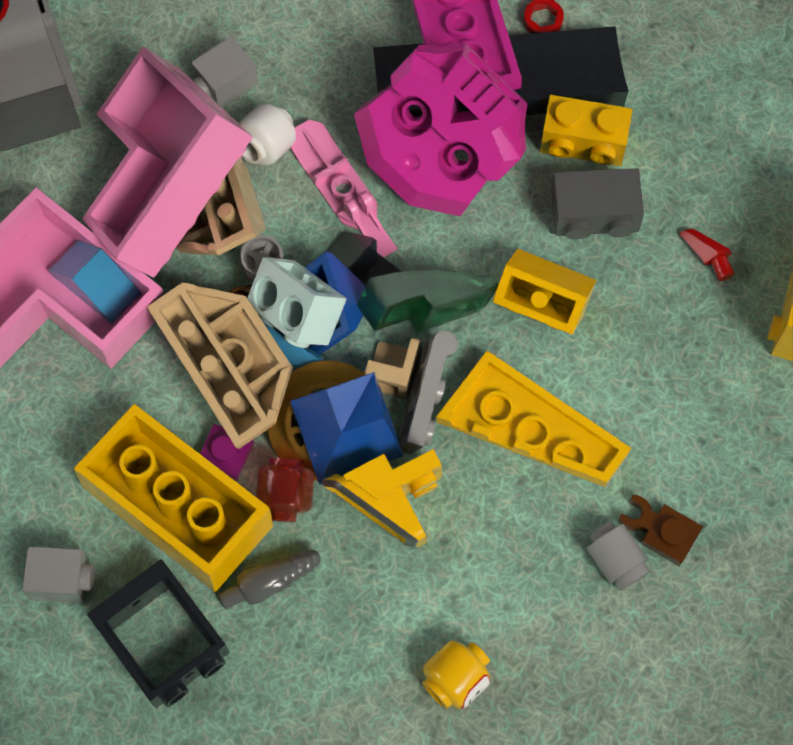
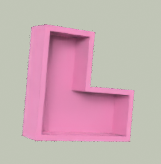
M143 46L96 114L130 150L82 220L116 259L155 278L162 266L169 261L172 252L183 236L195 224L198 215L209 199L218 191L221 182L235 162L242 157L253 136L180 68Z
M35 188L0 223V368L49 318L112 369L156 322L147 306L164 295L163 289L143 272L116 259L93 232L38 188ZM77 240L102 248L141 293L112 324L54 278L48 271Z

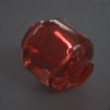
M269 458V465H264L258 470L256 498L270 508L272 521L296 523L297 514H305L312 509L315 476L311 469L304 467L305 460Z

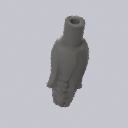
M308 549L306 551H299L297 554H291L288 557L284 556L281 559L277 557L270 562L265 561L260 565L247 568L237 576L238 584L218 593L219 598L225 609L245 600L250 605L261 603L273 594L281 592L282 589L291 587L293 581H298L300 577L312 572L314 567L320 564V554L316 550Z

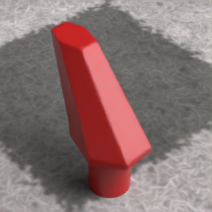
M693 228L679 233L702 259L705 266L712 265L719 281L730 279L735 275L728 260V257L732 255L729 248Z

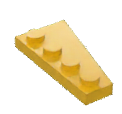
M489 351L485 352L436 416V422L603 487L608 484L631 450V447Z

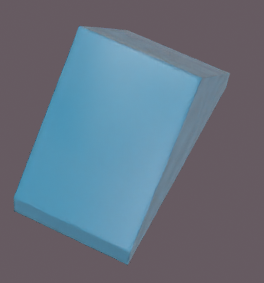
M78 240L48 270L54 278L110 324L141 294L138 288L102 248Z

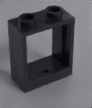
M162 559L87 613L92 623L155 708H158L163 703L166 707H170L180 701L189 692L186 687L200 675L207 679L217 673L226 664L224 657L230 653L225 642ZM169 590L211 647L155 688L113 630Z

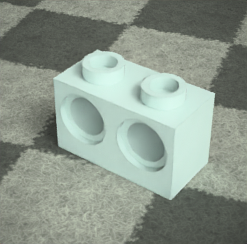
M269 257L262 258L248 295L249 301L260 315L262 321L271 327L279 329L285 334L284 339L288 343L300 348H308L309 344L329 345L347 299L295 260Z

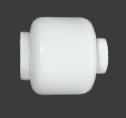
M261 104L253 108L239 122L253 136L242 155V158L251 164L269 166L276 163L296 140V131L290 114L283 108L271 104Z

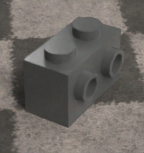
M639 168L554 172L551 194L555 236L584 239L591 234H609L612 237H626L633 232H639L644 216Z

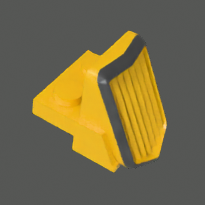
M434 449L392 470L386 456L383 454L343 476L334 474L324 479L323 486L404 543L403 545L420 547L427 543V536L406 495L412 493L416 499L438 487L436 482L442 478V464Z

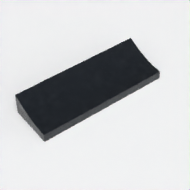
M616 26L509 36L522 77L521 89H515L514 91L527 102L526 115L547 114L550 95L624 107L629 90L621 62ZM423 43L373 48L377 94L391 84L393 72ZM459 100L457 113L470 111ZM418 105L409 106V111L413 116L421 117L423 115V111Z

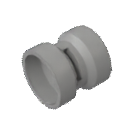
M258 235L247 241L243 245L240 254L244 273L252 282H254L263 257L284 259L283 250L279 242L267 235Z

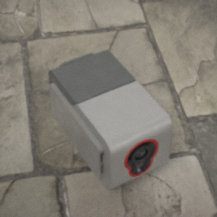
M0 0V151H7L81 128L75 107L82 106L83 104L49 0Z

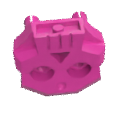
M450 41L442 46L420 44L393 72L391 84L359 107L354 113L367 165L409 206L461 216L486 181H499L521 159L526 150L525 118L527 102L467 43L459 44L458 42ZM459 100L470 111L457 113ZM418 105L422 109L423 115L421 117L413 116L409 111V106ZM458 149L466 151L469 159L467 161L458 160L455 156V151Z

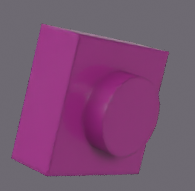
M213 424L200 454L234 481L238 482L255 441L253 439L240 449H237L222 426Z

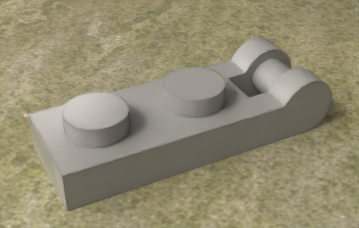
M443 330L438 332L420 348L397 436L404 453L412 454L424 447V445L427 446L433 436L435 421L431 420L434 404L437 405L440 402L445 390L446 382L441 379L446 358L456 352L458 347L457 338L449 331Z

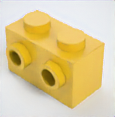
M550 95L540 153L551 154L560 158L569 157L592 161L601 165L622 166L633 109Z
M517 249L505 265L493 303L573 335L585 313L597 280Z

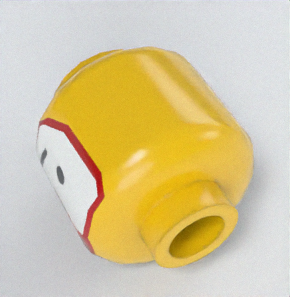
M451 640L423 666V673L426 679L422 682V685L429 695L444 709L447 710L450 706L463 709L489 686L491 678L485 666L490 660L474 642H470L465 646L461 642Z

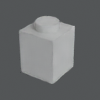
M232 36L191 62L195 77L192 81L221 107L258 83L255 63Z
M28 547L23 593L30 600L84 603L85 591H92L95 582L94 564H89V559L82 549Z

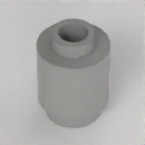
M610 521L589 535L593 543L586 549L610 585L615 583L620 591H623L651 572L645 564L648 560L624 524L615 528Z

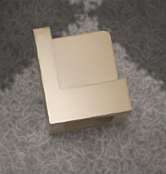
M411 338L408 348L385 342L377 344L373 361L368 360L365 374L375 372L382 394L407 400L420 352V340Z

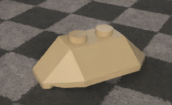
M242 157L235 162L221 182L218 191L212 195L198 215L195 224L186 232L176 246L180 253L219 256L257 237L266 230L252 181Z
M182 282L147 306L237 449H240L275 425L293 366L246 296Z

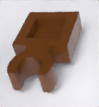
M633 495L629 503L640 510L641 517L630 519L628 516L621 514L618 523L620 525L624 524L629 531L642 530L647 534L641 544L680 567L703 526L665 504L659 514L651 511V506L645 498Z

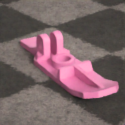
M309 119L295 127L296 140L290 149L341 223L359 230L364 236L376 239L377 253L382 257L396 251V245L377 218V201L338 148L325 125ZM345 183L351 186V190L348 193L342 194L336 190V187Z

